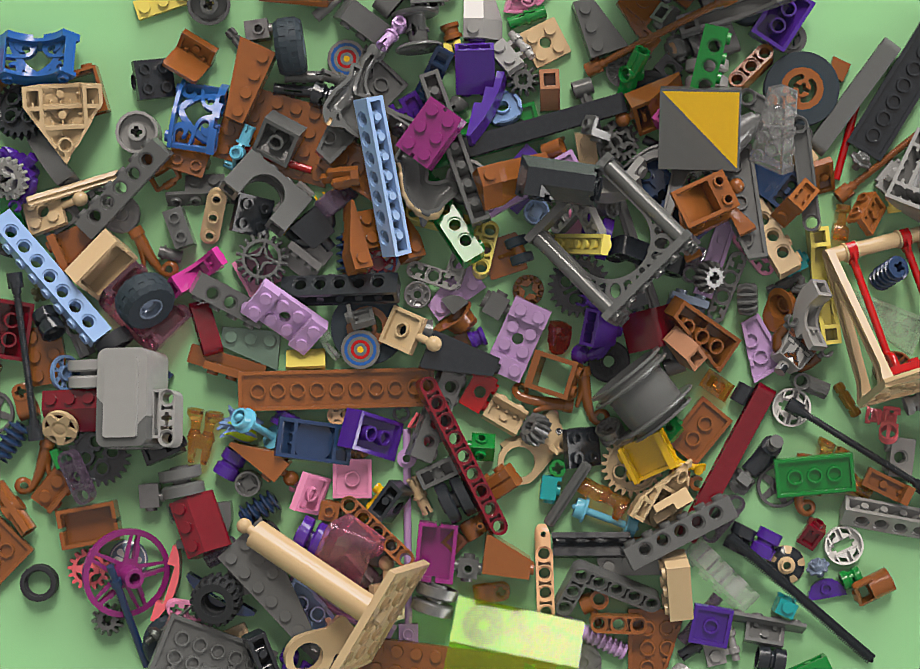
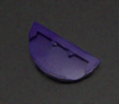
M822 578L815 581L808 591V597L812 601L847 595L844 587L832 578Z

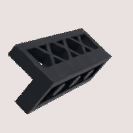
M552 532L553 558H625L621 547L624 546V542L632 539L631 533Z

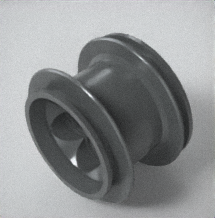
M659 346L647 351L633 361L591 398L593 402H599L596 409H601L609 404L629 428L622 436V441H627L634 436L633 441L635 443L644 440L674 418L691 401L690 396H685L691 390L692 384H687L678 389L659 365L667 355L666 352L658 353L660 350Z

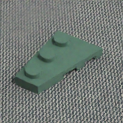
M222 327L221 342L223 347L278 371L281 335L275 331Z

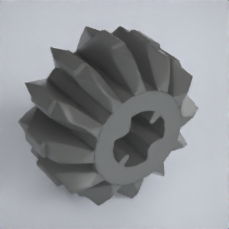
M525 64L523 69L518 70L511 76H506L507 80H511V82L507 83V87L514 86L511 93L513 94L518 90L519 97H521L522 91L528 97V89L534 93L536 89L532 85H539L538 81L533 80L538 78L539 75H532L535 68L532 67L528 71L527 64ZM521 76V78H523V76H525L527 78V84H519L518 77Z
M711 260L698 263V268L694 269L696 273L692 276L695 279L693 285L698 287L697 290L708 294L720 291L719 286L724 285L722 279L726 277L722 275L725 269L720 267L718 262H712Z
M755 283L739 284L737 286V308L739 314H757L759 308L757 285Z
M533 412L530 416L527 415L525 421H522L523 425L520 427L521 432L519 436L522 437L526 444L539 447L540 444L545 443L546 438H549L548 434L552 431L550 429L552 423L549 422L545 415Z
M106 602L104 606L115 610L117 604L114 603L110 608L109 602ZM100 610L92 613L97 618L92 619L91 622L98 624L94 627V630L101 628V635L106 631L108 636H111L113 631L117 634L120 631L118 627L124 626V623L120 620H124L125 617L111 616V621L107 623L105 619L110 615Z

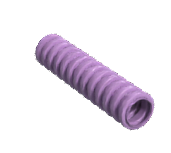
M557 613L553 620V628L558 627V630L562 629L564 633L568 632L570 636L574 635L576 639L579 637L580 641L585 640L586 644L591 643V646L595 645L597 649L601 648L603 652L607 651L609 655L612 653L613 657L618 656L619 660L624 658L628 650L627 643L622 644L621 640L618 642L617 638L612 639L610 635L606 636V634L595 633L589 628L588 624L585 626L584 622L579 623V620H573V617L560 616Z

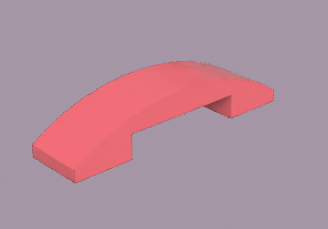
M176 544L172 546L167 563L175 567L165 600L159 599L155 602L150 619L153 622L165 612L167 601L175 597L180 584L182 553L181 549H177Z

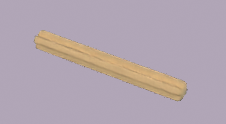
M118 170L27 196V205L34 207L74 195L79 191L84 192L104 186L108 181L111 180L113 182L117 178L115 174Z

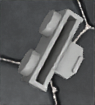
M899 159L895 161L890 160L875 178L877 183L874 187L884 195L901 163Z

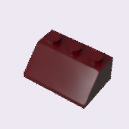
M0 298V358L23 361L21 358L22 350H20L21 343H19L20 335H18L19 328H17V313H15V300ZM21 302L25 321L24 328H26L25 333L27 336L26 343L29 344L35 304Z
M97 388L42 391V414L44 418L52 411H65L71 414L78 422L79 433L96 432ZM55 415L59 419L63 417L61 415ZM70 422V427L74 428V425Z
M213 490L189 495L169 504L188 559H200L232 545Z

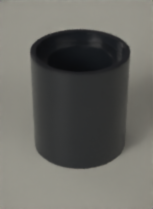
M739 381L730 399L746 406L755 389Z

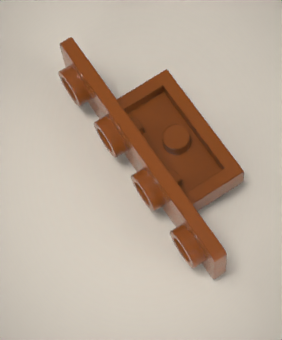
M197 344L191 345L187 362L207 369L206 373L218 376V373L226 375V379L236 382L238 372L266 371L267 368L266 365L224 352L204 357L200 345Z

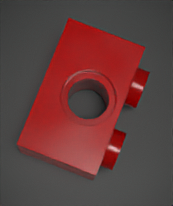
M473 376L458 402L478 414L480 411L484 412L489 404V401H487L489 395H494L499 387L497 384L498 379L494 377ZM482 386L485 388L486 393L483 397L475 396L474 390L476 387Z

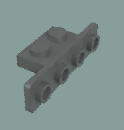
M204 174L202 179L185 175V191L166 192L167 205L174 207L206 205L208 192L212 188L221 185L225 179V174ZM227 195L226 204H234L235 200ZM219 197L213 198L217 202L220 201Z
M733 609L732 621L745 623L743 642L782 649L785 631L802 634L807 628V624L802 623L800 620L788 621L783 620L779 616L766 617L761 613L750 614L744 613L740 609Z

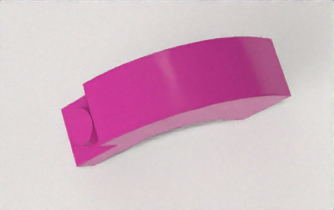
M218 246L212 248L198 261L167 280L174 290L175 299L189 292L199 270L212 277L224 268V265L228 262Z

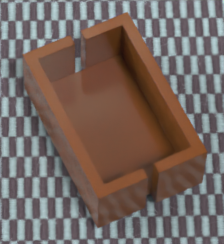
M117 499L61 509L55 512L58 529L64 527L67 529L59 533L62 550L94 545L106 534L122 529L121 520L117 521V518L120 517ZM124 535L116 537L110 540L109 542L121 540L122 538H124Z

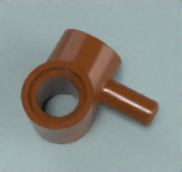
M479 514L470 517L458 525L468 542L487 532Z
M591 590L582 594L578 601L584 615L588 613L592 615L597 613V610L607 607L609 597L602 594L604 596L603 601L596 603L593 601L594 596L602 593ZM600 618L594 621L596 627L602 625Z

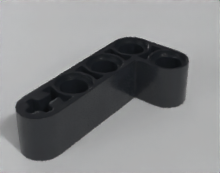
M618 235L611 238V249L608 252V256H606V260L614 263L628 261L640 266L646 258L650 243L628 235ZM679 255L678 260L672 265L669 263L664 268L665 272L663 275L681 278L685 265L684 256Z

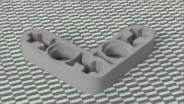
M573 205L570 208L572 211L571 218L569 217L568 210L551 227L553 233L563 234L579 219L586 234H607L596 208ZM588 213L591 216L590 222L587 220Z
M452 252L446 270L413 261L408 264L406 271L409 277L414 280L448 291H456L462 284L467 268H454L453 262L457 258ZM418 266V269L424 271L425 275L421 273L414 275L411 269ZM432 271H437L439 273L438 280L430 281L429 274ZM443 274H446L444 277L449 280H452V278L455 277L454 280L457 282L456 285L453 284L450 287V284L446 281H443V284L441 285L440 283L443 280Z

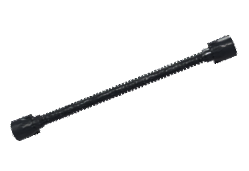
M22 272L6 273L8 289H11L14 295L13 298H15V313H17L16 320H18L17 328H19L18 335H20L19 343H21L20 350H22L21 358L23 360V373L25 375L24 380L30 415L29 425H27L28 441L44 440L42 424H39L35 410L33 381L30 373L31 366L28 358V343H26V328H24V313H22V298H20L21 288L24 287Z
M792 397L784 408L786 412L796 418L800 416L813 422V424L815 423L819 428L826 432L828 431L832 436L839 440L841 439V441L856 449V451L858 450V452L869 459L871 458L882 467L884 466L890 472L912 484L916 488L915 492L920 494V479H916L910 476V474L908 475L902 469L897 468V466L895 467V465L884 458L882 459L873 451H869L860 443H856L852 438L841 431L839 432V430L833 428L828 423L826 424L815 415L813 416V414L811 415L805 409L806 405Z

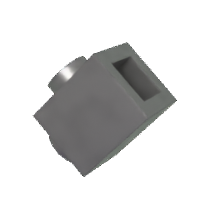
M267 18L244 21L246 39L254 43L271 40L273 25L269 23Z
M141 483L138 485L140 508H145V511H157V507H161L162 502H165L162 496L161 483Z

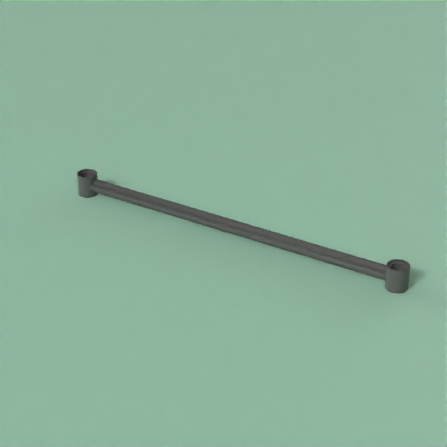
M590 77L571 82L575 99L580 98L581 104L593 101L591 94L595 92ZM598 121L596 128L602 130L600 121ZM596 143L597 152L601 159L607 153V150L601 149L604 146L603 143ZM624 200L618 214L624 234L638 239L626 200ZM644 268L640 269V273L645 271ZM652 281L650 282V288L645 292L649 309L660 306ZM667 345L662 346L663 352L667 353L665 360L662 361L665 373L670 377L685 372L686 367L679 364Z

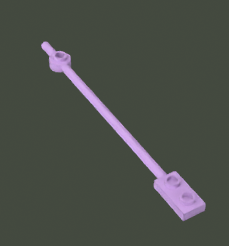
M403 429V449L397 455V462L403 467V482L409 487L406 480L408 478L411 480V467L416 463L417 459L410 457L409 462L403 460L411 439V429ZM410 497L404 506V545L412 552ZM405 555L404 564H408L411 561V557ZM411 595L405 605V623H399V640L419 642L418 623H412Z

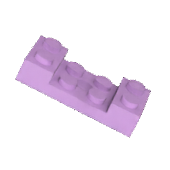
M266 278L262 281L252 298L242 304L240 311L255 323L261 321L289 341L288 345L303 356L328 329L329 322ZM287 312L290 314V317L283 318L280 313Z
M518 295L515 296L489 353L500 358L499 364H501L498 374L520 383L552 313L551 310L535 305ZM516 333L523 335L524 340L520 344H516L512 340V336Z

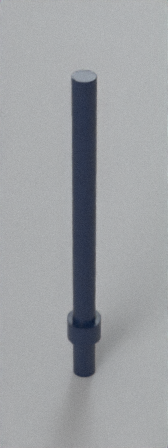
M109 564L106 568L110 576L111 588L115 590L142 666L143 668H148L149 661L145 658L142 648L143 643L122 588L123 582L121 577L117 575L114 564Z

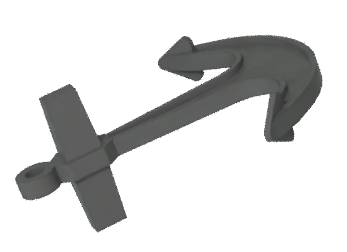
M659 144L644 149L622 168L627 170L638 156L645 158L646 164L658 160ZM671 169L672 173L664 209L672 216L676 205L670 193L683 187L690 174L696 171L712 174L719 170ZM658 227L655 230L656 235L665 233L663 230L660 232ZM658 239L655 242V246L659 249H664L667 239ZM661 253L653 254L652 259H657L656 256L661 255Z

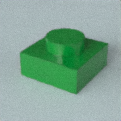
M61 447L49 451L56 469L68 466L67 454L64 450H61Z

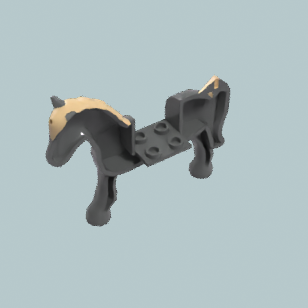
M369 44L365 55L360 59L359 65L351 63L349 75L333 89L323 105L322 118L326 125L344 128L352 136L359 139L360 135L353 100L372 97L368 89V76L373 65L383 60L386 56V52L381 51L382 48L379 50L376 44ZM452 96L449 101L456 115L464 114L469 107L466 100L458 96ZM385 105L389 130L392 135L401 138L414 118L399 113ZM398 148L394 159L398 167L401 197L405 201L407 208L411 209L419 217L420 225L424 228L427 221L436 220L441 216L445 204L457 195L458 186L454 180L448 178L437 182L428 181L429 169Z

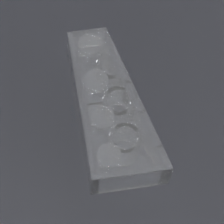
M783 84L768 88L749 161L780 175L794 171L792 157L795 155L793 137L796 135L794 117L797 116L798 90Z
M853 290L871 329L874 331L861 292ZM871 297L886 340L905 354L913 355L920 337V316Z
M699 537L695 544L692 543L685 550L689 565L691 567L696 565L700 569L698 574L705 581L710 579L714 583L712 588L719 595L724 593L728 597L725 601L732 608L737 606L744 613L760 597L701 537Z

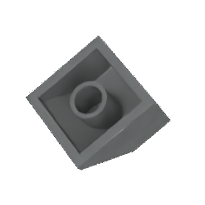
M272 110L264 118L252 149L269 160L287 168L303 140L307 127Z

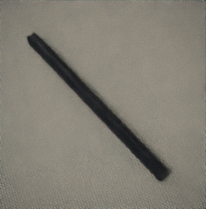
M734 533L728 535L726 542L728 541L731 547L734 546L733 548L737 549L738 553L742 554L744 558H748L751 564L753 563L756 568L759 567L758 570L762 571V573L764 572V575L769 577L771 581H775L774 584L778 585V587L780 586L787 595H791L794 601L796 600L808 613L812 614V616L814 615L815 619L819 620L835 636L837 635L849 648L851 647V650L853 649L865 662L872 663L874 661L875 654L845 630V628L781 575Z

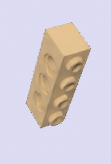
M761 198L762 217L768 221L764 225L768 251L767 259L781 280L800 270L803 260L798 251L794 252L792 249L793 243L788 235L783 234L781 230L783 227L770 216L773 212L768 202L765 203L763 198ZM776 235L778 239L776 241H770L768 239V236ZM780 251H785L788 254V256L785 258H781L777 255V253Z

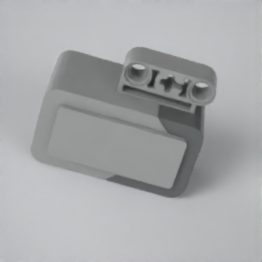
M141 347L102 349L98 354L97 444L103 448L116 450H159L164 447H179L183 439V396L179 391L168 389V357L164 353ZM173 395V401L169 403V397ZM171 434V435H172V441L169 443V442H168V437H169V435Z

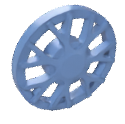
M60 355L51 364L50 379L53 386L58 390L75 389L67 388L66 381L73 374L76 376L80 375V372L68 371L67 360H76L70 355Z

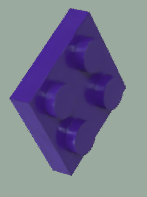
M694 603V619L690 623L687 641L727 649L734 610Z

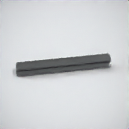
M581 462L545 517L544 523L547 526L553 527L590 472L592 466L588 462Z

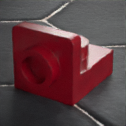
M809 516L807 524L797 536L796 542L813 551L825 536L826 525L819 518Z

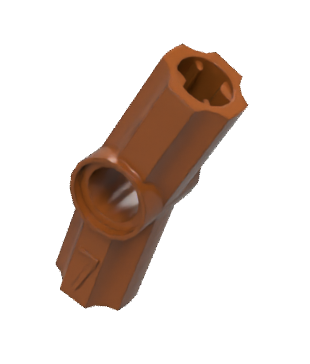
M1 480L0 510L13 523L19 534L24 537L32 533L37 526L26 512L27 508L24 502L17 495H14L4 480Z

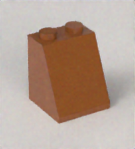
M487 531L482 560V574L529 580V576L534 574L535 566L534 561H531V557L499 536Z

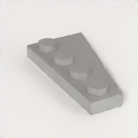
M666 538L657 540V543L659 545L663 544ZM646 543L642 544L639 547V552L641 554H644L648 551V545ZM596 558L598 566L622 576L661 575L658 559L633 571L626 558Z

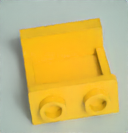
M663 427L638 443L632 441L621 446L617 453L619 461L627 469L628 479L631 482L633 481L634 485L667 469L676 468L680 464Z

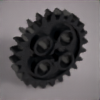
M9 84V89L3 87L4 94L0 93V131L5 136H10L13 140L19 138L22 141L24 136L29 140L32 133L37 137L39 128L32 119L30 120L29 115L22 107L21 87L30 85Z
M572 255L582 268H586L590 274L605 279L604 276L608 272H601L604 266L597 267V259L591 263V256L583 260V256L580 255L579 260H577L575 255ZM553 268L556 274L549 275L553 282L547 283V285L553 286V289L548 291V293H554L550 300H557L555 307L561 305V313L567 309L568 316L575 312V317L578 318L579 313L582 312L584 317L586 307L589 308L590 306H577L569 301L571 294H584L577 289L564 295V291L575 285L571 282L569 287L562 286L561 279L565 275L559 269ZM603 283L600 287L604 288L603 292L605 293L606 283ZM580 297L579 303L582 304L584 300Z
M96 432L78 433L79 438L73 441L75 445L68 446L73 450V452L67 453L68 456L72 457L68 464H74V467L70 470H77L78 472L75 477L83 476L81 481L83 483L89 479L90 486L93 485L94 481H96L97 487H100L101 482L108 486V480L116 483L115 477L122 478L120 472H127L124 465L131 464L129 461H126V458L132 457L131 454L126 452L127 450H118V454L115 457H110L108 454L109 449L105 448L102 452V455H104L103 459L99 458L93 470H90V466L97 459L95 453L101 452L103 449L100 445L98 447L92 446L91 441L96 437ZM85 453H89L91 456V460L87 464H83L81 461V457ZM101 463H105L108 466L107 472L104 474L98 472V466Z

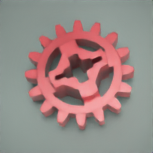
M85 548L81 549L82 554L79 552L74 554L76 559L71 558L69 561L73 565L67 568L72 570V573L68 576H74L75 579L72 583L78 582V588L83 587L82 578L78 574L82 575L83 564H78L81 558L87 556L88 552ZM95 555L94 559H98L100 563L106 566L110 564L109 561H105L103 558ZM91 563L90 568H93V571L89 573V584L95 590L98 588V584L103 586L105 584L103 579L108 580L109 576L106 574L108 572ZM95 574H101L96 581H93Z

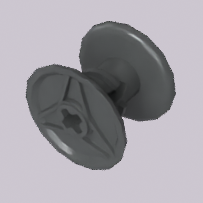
M416 6L400 9L391 14L392 19L400 15L407 22L405 33L408 35L409 42L397 47L395 50L396 54L406 56L429 54L434 52L437 44L444 48L442 42L428 40L427 34L430 30L426 25V20L438 15L439 8Z

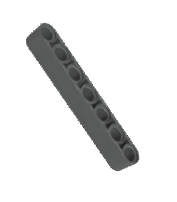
M887 37L881 41L838 99L832 112L824 118L811 138L813 151L820 156L824 155L902 48Z

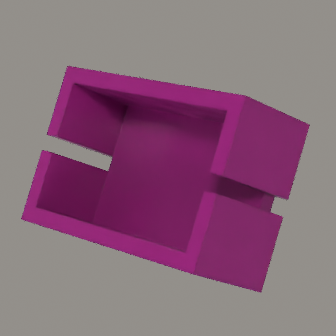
M430 96L396 143V146L413 157L425 168L432 171L467 122Z
M419 520L415 562L424 559L430 563L420 581L431 582V577L435 576V583L453 585L458 523L441 522V526H439L437 521ZM454 529L453 536L447 541L452 547L451 553L441 542Z

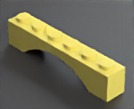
M822 226L815 233H810L805 229L807 252L810 260V278L826 280L831 291L822 257V251L831 248L829 226ZM832 297L821 308L818 320L820 331L827 345L842 343L840 322Z

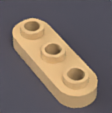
M219 187L212 188L207 195L200 231V238L206 244L216 243L221 233L227 194ZM219 197L220 201L217 202L213 198ZM210 215H215L217 219H211ZM211 233L213 237L209 238L206 234Z

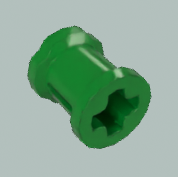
M553 459L549 463L548 469L555 477H561L567 471L565 463L561 459ZM555 463L563 466L559 473L552 470V467H555Z

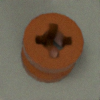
M458 21L440 26L441 32L444 33V42H452L454 39L463 37L462 33L458 30Z

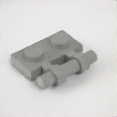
M514 30L508 33V36L511 38L508 42L501 38L494 43L495 61L508 76H511L525 66L523 59L526 57L529 60L535 58L533 48L522 40L523 37ZM518 46L520 51L516 53L513 49Z
M732 625L728 640L729 647L727 649L702 645L708 667L727 663L726 655L731 654L733 661L740 660V648L736 644L734 636L736 632Z

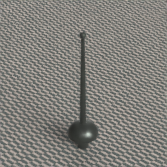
M190 605L188 608H186L184 611H182L179 615H180V616H183L185 613H187V612L191 609V607H192L193 605ZM164 626L160 629L157 627H149L147 629L150 635L144 641L148 646L154 641L158 643Z

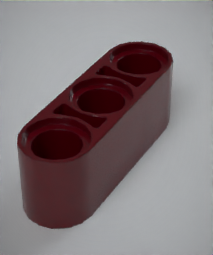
M203 300L202 303L198 301L189 303V310L204 357L222 353L223 345L212 309L208 307L210 303Z

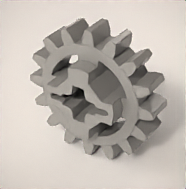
M10 156L0 158V198L6 197V200L12 198L14 200L25 194L24 189L29 188L26 181L30 180V178L25 177L28 171L22 169L24 164L18 165V159L11 160Z

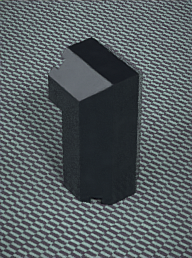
M522 154L515 195L519 197L528 195V199L551 202L552 200L553 202L597 208L598 204L595 203V200H600L603 187V177H599V172L603 173V167L594 164Z

